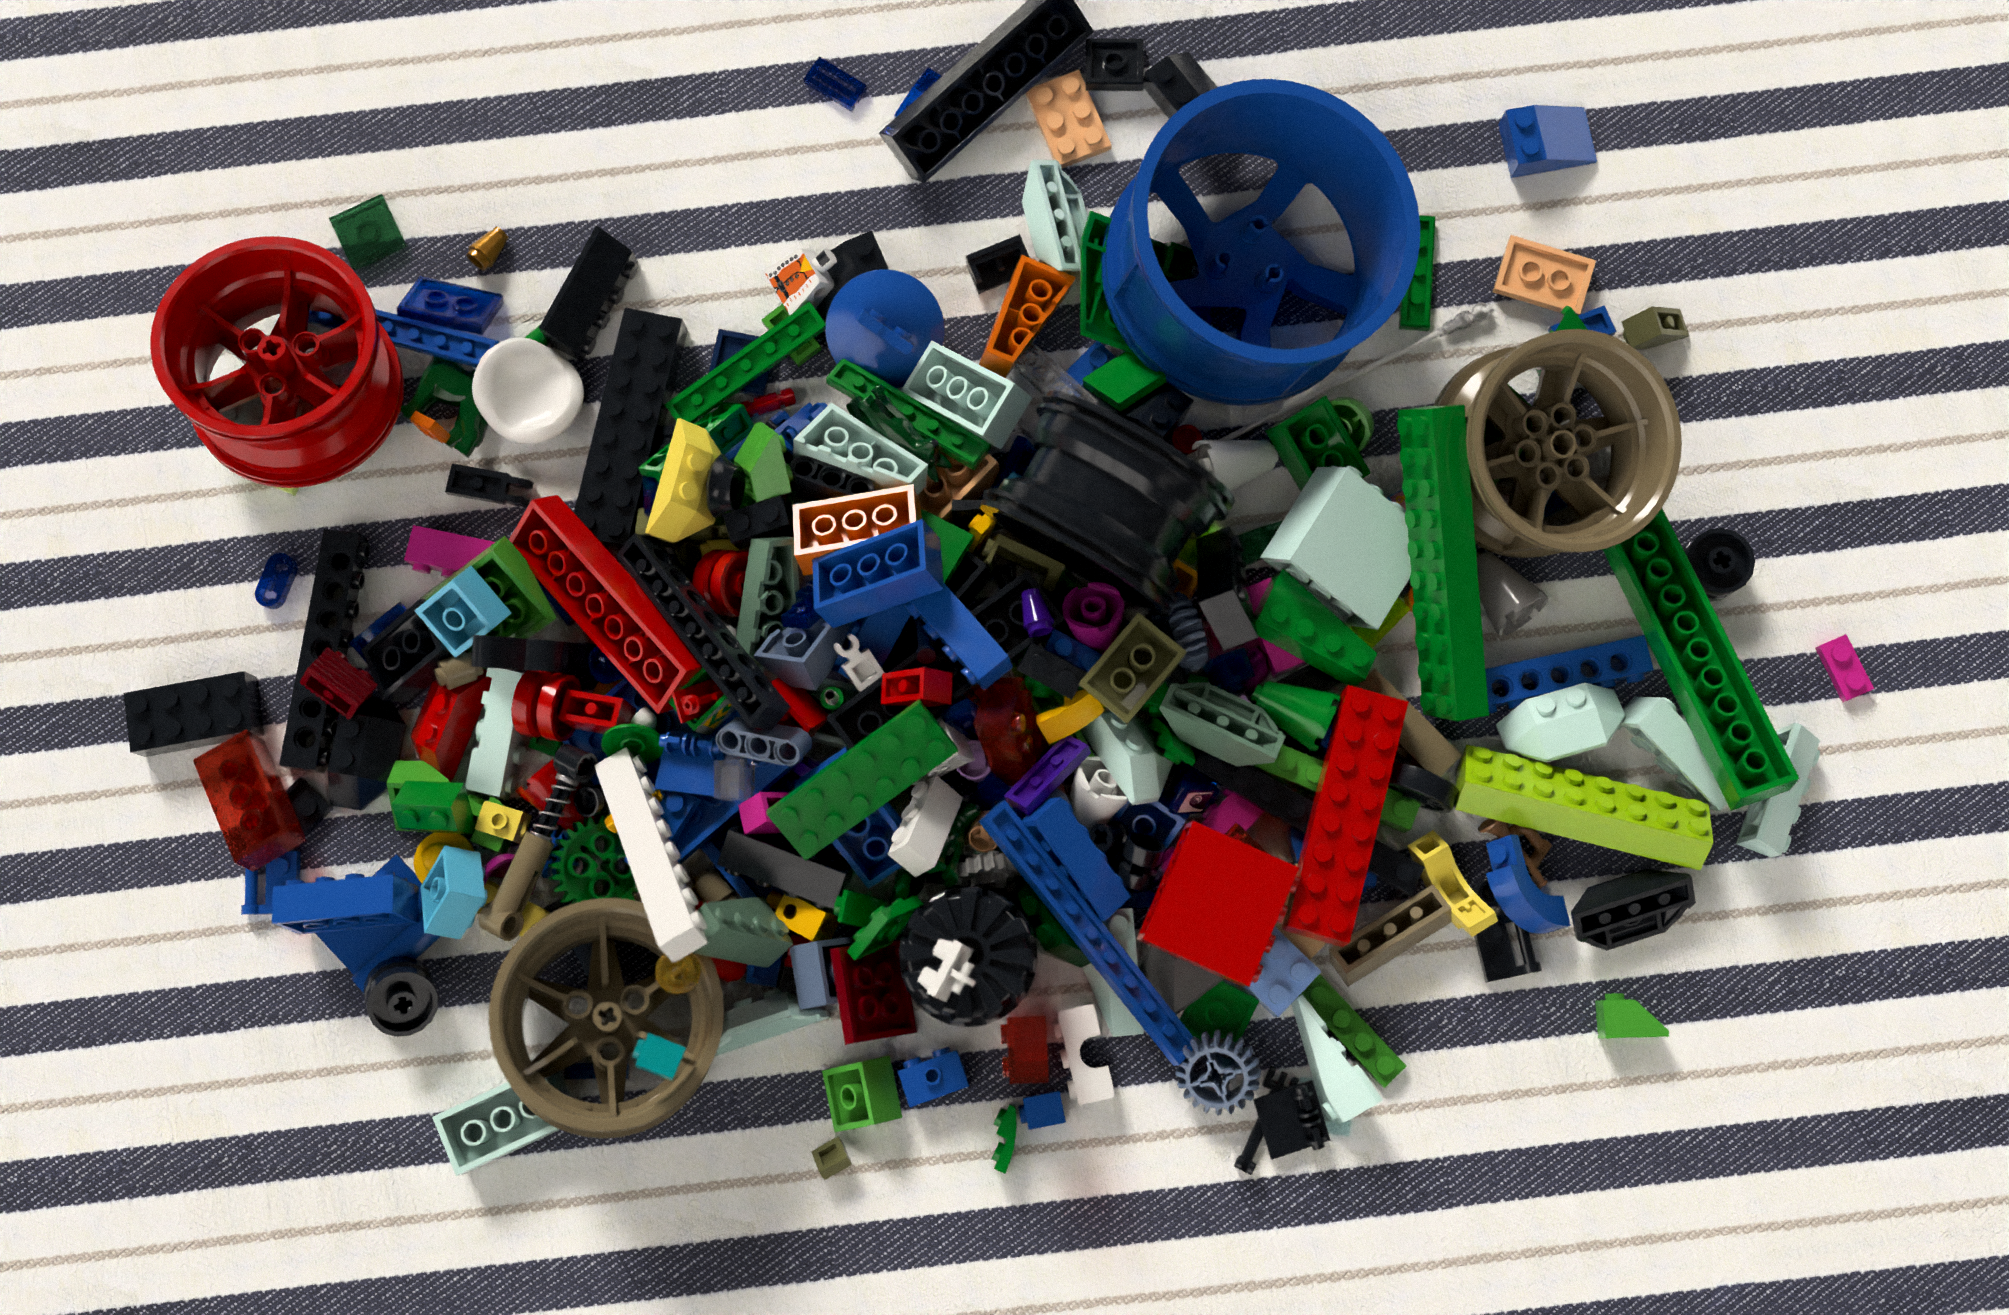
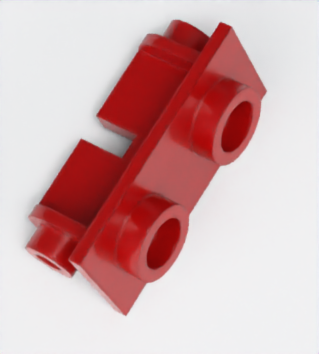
M712 679L672 693L680 723L704 715L724 695Z

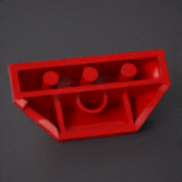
M484 668L483 674L477 676V680L448 690L446 685L440 686L438 681L435 680L429 688L410 734L420 761H424L434 767L449 782H452L483 708L484 704H481L483 691L490 690L492 678L486 676L487 670Z

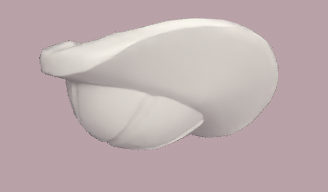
M517 337L496 344L482 356L474 373L472 395L475 405L485 421L502 437L520 444H539L559 436L572 425L578 417L583 404L584 387L575 367L561 354L535 340Z

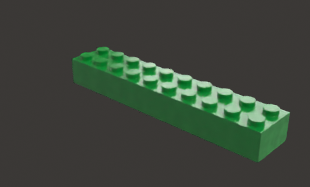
M1441 405L1398 410L1397 429L1400 433L1401 443L1400 461L1403 467L1404 479L1402 490L1406 503L1405 523L1408 527L1409 539L1407 551L1411 563L1410 583L1413 588L1414 599L1412 611L1416 623L1415 644L1418 648L1419 665L1417 670L1421 682L1420 704L1423 709V715L1453 721L1489 716L1470 470L1466 446L1464 405Z
M1661 508L1652 521L1634 536L1602 550L1732 811L1790 791L1800 778L1663 508Z

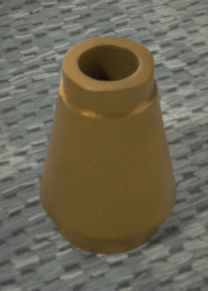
M495 226L469 246L470 251L466 256L476 267L486 270L487 267L493 266L509 237L502 229Z

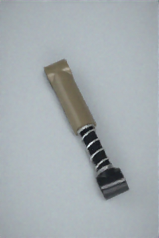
M565 744L556 752L553 766L555 771L558 772L555 777L557 783L551 786L553 792L550 798L545 799L547 804L544 811L539 812L541 817L538 823L533 825L534 832H525L494 900L485 905L480 912L479 925L483 930L504 941L515 939L521 932L524 925L522 913L555 845L552 842L551 835L554 830L559 829L556 824L560 817L565 816L562 811L566 804L571 803L569 800L572 791L577 790L578 784L589 781L596 773L594 765L598 763V760L594 754L572 744Z

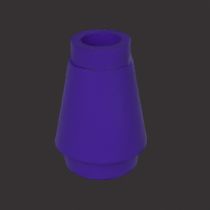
M1033 588L1022 592L1024 630L1028 631L1030 637H1041L1051 633L1054 620L1039 589Z

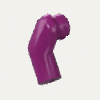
M1251 648L1246 654L1249 675L1240 686L1248 694L1254 693L1257 684H1261L1269 674L1265 653L1259 648Z

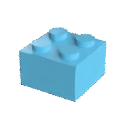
M471 565L414 610L454 658L473 645V635H486L511 614L510 610Z
M446 845L443 847L420 887L424 933L460 940L467 928L472 927L475 915L480 907H484L488 895L487 889H484L485 868L481 864L479 852Z

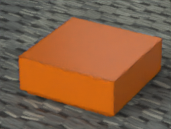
M417 411L410 417V422L423 434L442 444L446 443L451 436L438 422Z

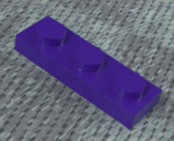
M1070 735L1059 740L1004 795L1007 803L1030 816L1091 754L1088 744Z

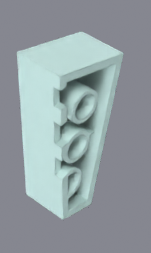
M830 403L793 439V459L798 456H809L867 477L872 481L874 491L913 485L918 495L926 487L927 463L833 403Z
M1634 696L1623 708L1625 719L1620 723L1618 730L1621 727H1625L1633 735L1630 741L1639 749L1642 747L1646 751L1653 753L1656 756L1654 763L1667 773L1676 774L1678 777L1675 779V782L1694 799L1709 804L1710 810L1721 811L1727 802L1686 719H1682L1676 712L1677 707L1674 703L1665 697Z

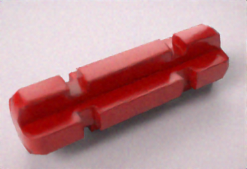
M792 388L780 390V394L773 392L753 398V402L747 400L739 404H744L749 417L752 418L755 413L761 415L781 409V405H785V407L795 405L796 397Z

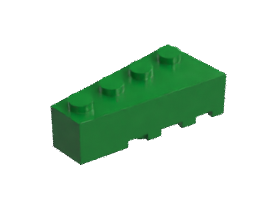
M1283 568L1271 578L1254 613L1258 636L1346 685L1356 686L1364 681L1376 658L1377 652Z

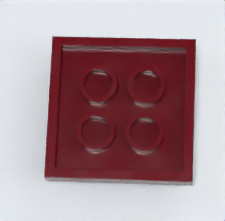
M900 940L894 941L891 945L858 960H854L847 952L851 946L830 949L845 1045L917 1033L912 998L900 974Z

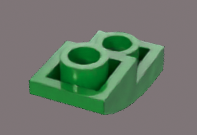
M1154 717L1148 728L1157 734L1155 738L1157 740L1156 745L1165 750L1163 757L1178 766L1181 761L1193 766L1195 755L1192 747L1179 740L1173 729Z
M1009 1104L1007 1110L1001 1107L993 1124L999 1127L996 1134L1007 1139L1005 1144L998 1143L991 1158L996 1161L994 1169L1004 1174L1010 1164L1016 1139L1017 1116L1016 1108L1012 1104Z

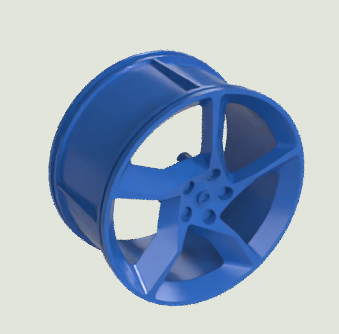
M1253 79L1220 86L1184 105L1163 125L1149 145L1137 175L1127 185L1109 217L1112 220L1110 226H1106L1103 238L1104 247L1107 236L1106 253H1101L1102 285L1106 303L1121 336L1146 367L1156 372L1162 371L1165 373L1167 383L1191 396L1223 405L1257 406L1279 402L1312 388L1326 378L1339 366L1352 348L1375 333L1399 306L1412 281L1420 247V218L1414 188L1399 155L1382 132L1361 112L1334 95L1309 85L1277 79ZM1215 154H1251L1277 162L1278 169L1258 199L1219 222L1210 220L1179 173V168L1182 165ZM1307 183L1314 184L1326 196L1345 226L1354 257L1355 271L1352 275H1346L1309 263L1272 227ZM1149 193H1156L1183 226L1199 268V275L1197 277L1168 283L1157 261L1149 234ZM1285 288L1299 298L1346 316L1339 331L1330 342L1301 349L1271 348L1270 326ZM1215 306L1241 308L1236 339L1218 331L1203 321L1188 307Z

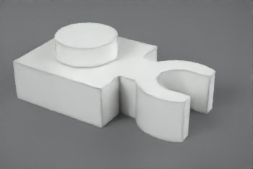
M849 633L847 637L851 641V646L848 650H843L838 643L833 644L839 655L847 658L848 661L842 664L841 667L857 691L861 692L882 677V673L885 672L868 648L861 652L859 651L858 639Z

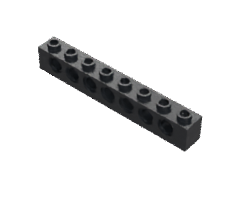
M324 529L279 762V766L287 769L325 774L326 767L329 766L332 752L329 749L331 738L335 736L337 729L336 709L331 708L320 697H316L315 693H311L309 689L302 686L300 680L308 667L322 654L326 646L332 645L334 652H341L347 657L348 648H351L353 645L354 632L352 631L353 620L359 614L358 593L363 588L365 582L363 572L364 561H367L370 555L368 539L360 533ZM344 558H349L348 566L343 570H339L340 561ZM343 586L344 591L342 596L338 599H334V591L338 587ZM333 616H338L336 626L329 629V619ZM320 703V714L312 718V708ZM314 733L316 737L315 742L311 747L307 748L306 738Z
M634 533L616 554V557L748 726L772 730L791 708L659 541Z

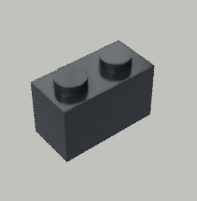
M781 495L723 514L730 541L739 550L750 547L751 538L772 535L784 536L794 532L793 516L789 503Z

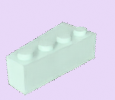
M499 668L487 669L486 676L491 677L492 680L490 690L483 691L481 704H484L485 717L477 722L475 734L477 741L480 743L479 748L475 747L471 753L465 785L466 790L508 801L510 794H513L516 790L518 779L515 775L518 764L521 765L525 757L526 749L523 746L526 736L520 735L515 730L512 723L511 708L516 685L524 673Z

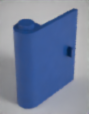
M398 854L378 871H393L396 876L405 877L408 882L419 886L418 923L315 933L353 974L352 980L363 993L364 983L369 972L379 962L391 957L401 956L417 959L441 937L424 933L420 888L422 883L419 881L416 873Z

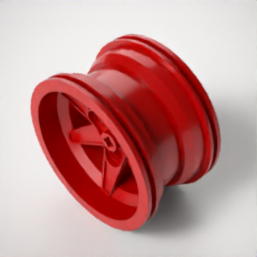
M281 236L254 237L221 246L196 260L175 279L163 296L155 313L151 328L150 353L153 368L162 389L176 408L192 422L198 437L210 453L223 466L242 478L255 483L281 488L306 487L328 482L352 471L370 458L384 443L397 421L404 395L403 369L397 350L388 333L378 321L373 302L361 279L342 259L321 246L308 241ZM309 311L333 314L346 321L340 327L318 336L308 332ZM280 314L269 336L257 328L247 329L265 318ZM315 348L312 352L305 353L308 349ZM224 349L244 364L238 370L209 381L214 365ZM358 358L350 376L341 388H338L324 374V372ZM281 388L279 392L271 394L273 390ZM260 396L263 405L261 425L237 424L221 415ZM300 399L316 407V409L295 418Z

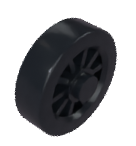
M1394 762L1388 788L1402 793V797L1421 804L1420 808L1439 813L1452 812L1459 794V790L1454 784L1422 768L1400 762Z

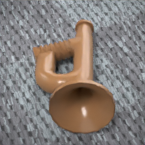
M1490 818L1486 819L1478 827L1480 833H1490L1499 839L1508 835L1519 836L1523 834L1535 849L1534 853L1529 857L1522 848L1525 864L1532 874V881L1539 889L1548 883L1547 880H1544L1538 867L1552 847V844L1542 839L1536 830L1514 824L1509 827L1506 822Z

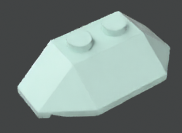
M1033 159L1029 166L1022 205L1036 257L1058 271H1080L1081 237L1088 218L1082 194L1071 178L1061 170L1062 166L1057 160Z
M1582 683L1524 700L1496 724V728L1506 752L1517 753L1524 757L1547 763L1606 746L1617 731L1620 723L1625 719V713L1614 690Z
M1104 711L1095 720L1080 729L1132 806L1158 801L1173 763L1163 757L1165 750L1156 745L1157 740L1142 719L1134 716L1126 724L1111 711Z
M779 988L763 993L764 999L754 1003L751 998L733 1003L735 1009L727 1011L724 1016L722 1035L715 1056L831 1018L830 1014L820 1007L799 1010L797 995L791 992L782 993Z

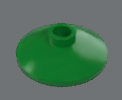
M639 724L614 726L604 733L601 741L602 749L608 757L627 747L634 757L640 755L645 764L654 762L661 757L664 747L659 746L660 734L649 727Z

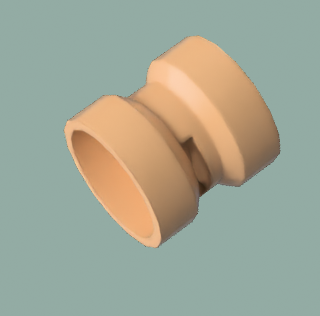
M991 810L983 811L979 814L968 835L970 845L975 850L983 853L993 851L997 847V844L979 823Z

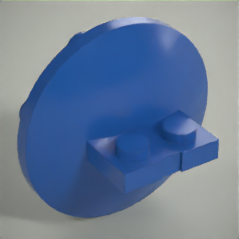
M872 270L851 279L835 295L826 318V340L836 364L840 360L846 359L893 387L900 388L905 385L931 340L941 346L943 345L944 319L935 296L921 281L897 270Z

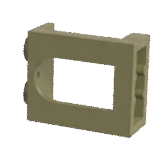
M1001 534L996 535L992 539L988 538L986 542L984 541L977 555V558L986 565L991 563L996 554L1039 574L1037 583L1046 595L1053 593L1065 567V564Z

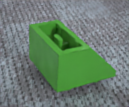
M763 422L755 423L734 458V464L742 467L745 474V493L756 502L790 493L791 487L789 482L793 481L791 469L784 461L783 453H786V445L782 435L776 433Z

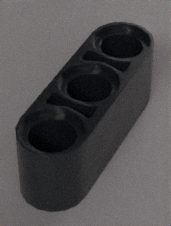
M798 456L791 461L790 469L793 476V481L790 482L791 490L805 498L819 501L874 491V486L870 479L809 456Z

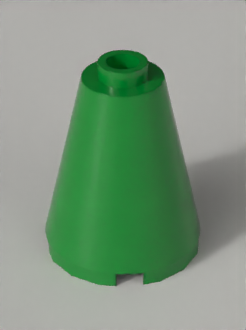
M1266 680L1264 685L1257 684L1251 701L1256 702L1255 705L1263 708L1278 727L1309 750L1316 752L1319 746L1315 745L1314 742L1324 738L1337 709L1336 706L1332 705V702L1337 703L1340 701L1341 696Z

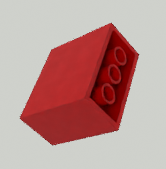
M1191 821L1185 824L1136 940L1237 985L1250 987L1251 982L1256 983L1263 970V965L1259 964L1263 953H1269L1276 938L1272 934L1276 923H1282L1287 913L1288 906L1284 905L1289 893L1294 894L1300 881V876L1297 875L1299 867L1196 821Z

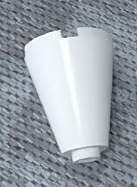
M1267 440L1196 441L1192 446V450L1197 449V457L1191 459L1216 477L1229 491L1274 469L1275 462L1278 461V452L1274 445H1271Z
M1098 756L1087 757L1076 768L1069 800L1075 818L1090 831L1097 824H1105L1129 800Z

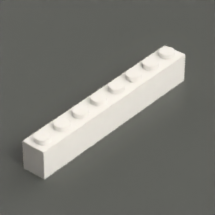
M625 747L595 764L594 767L658 947L674 963L708 943L703 931L707 928V924L700 912L696 911L694 907L698 905L696 896L686 886L689 877L683 866L677 862L681 858L678 849L672 841H669L672 832L665 820L660 817V815L664 814V811L658 800L652 795L656 792L654 785L648 776L644 774L648 771L647 766L640 755L634 757L629 749Z

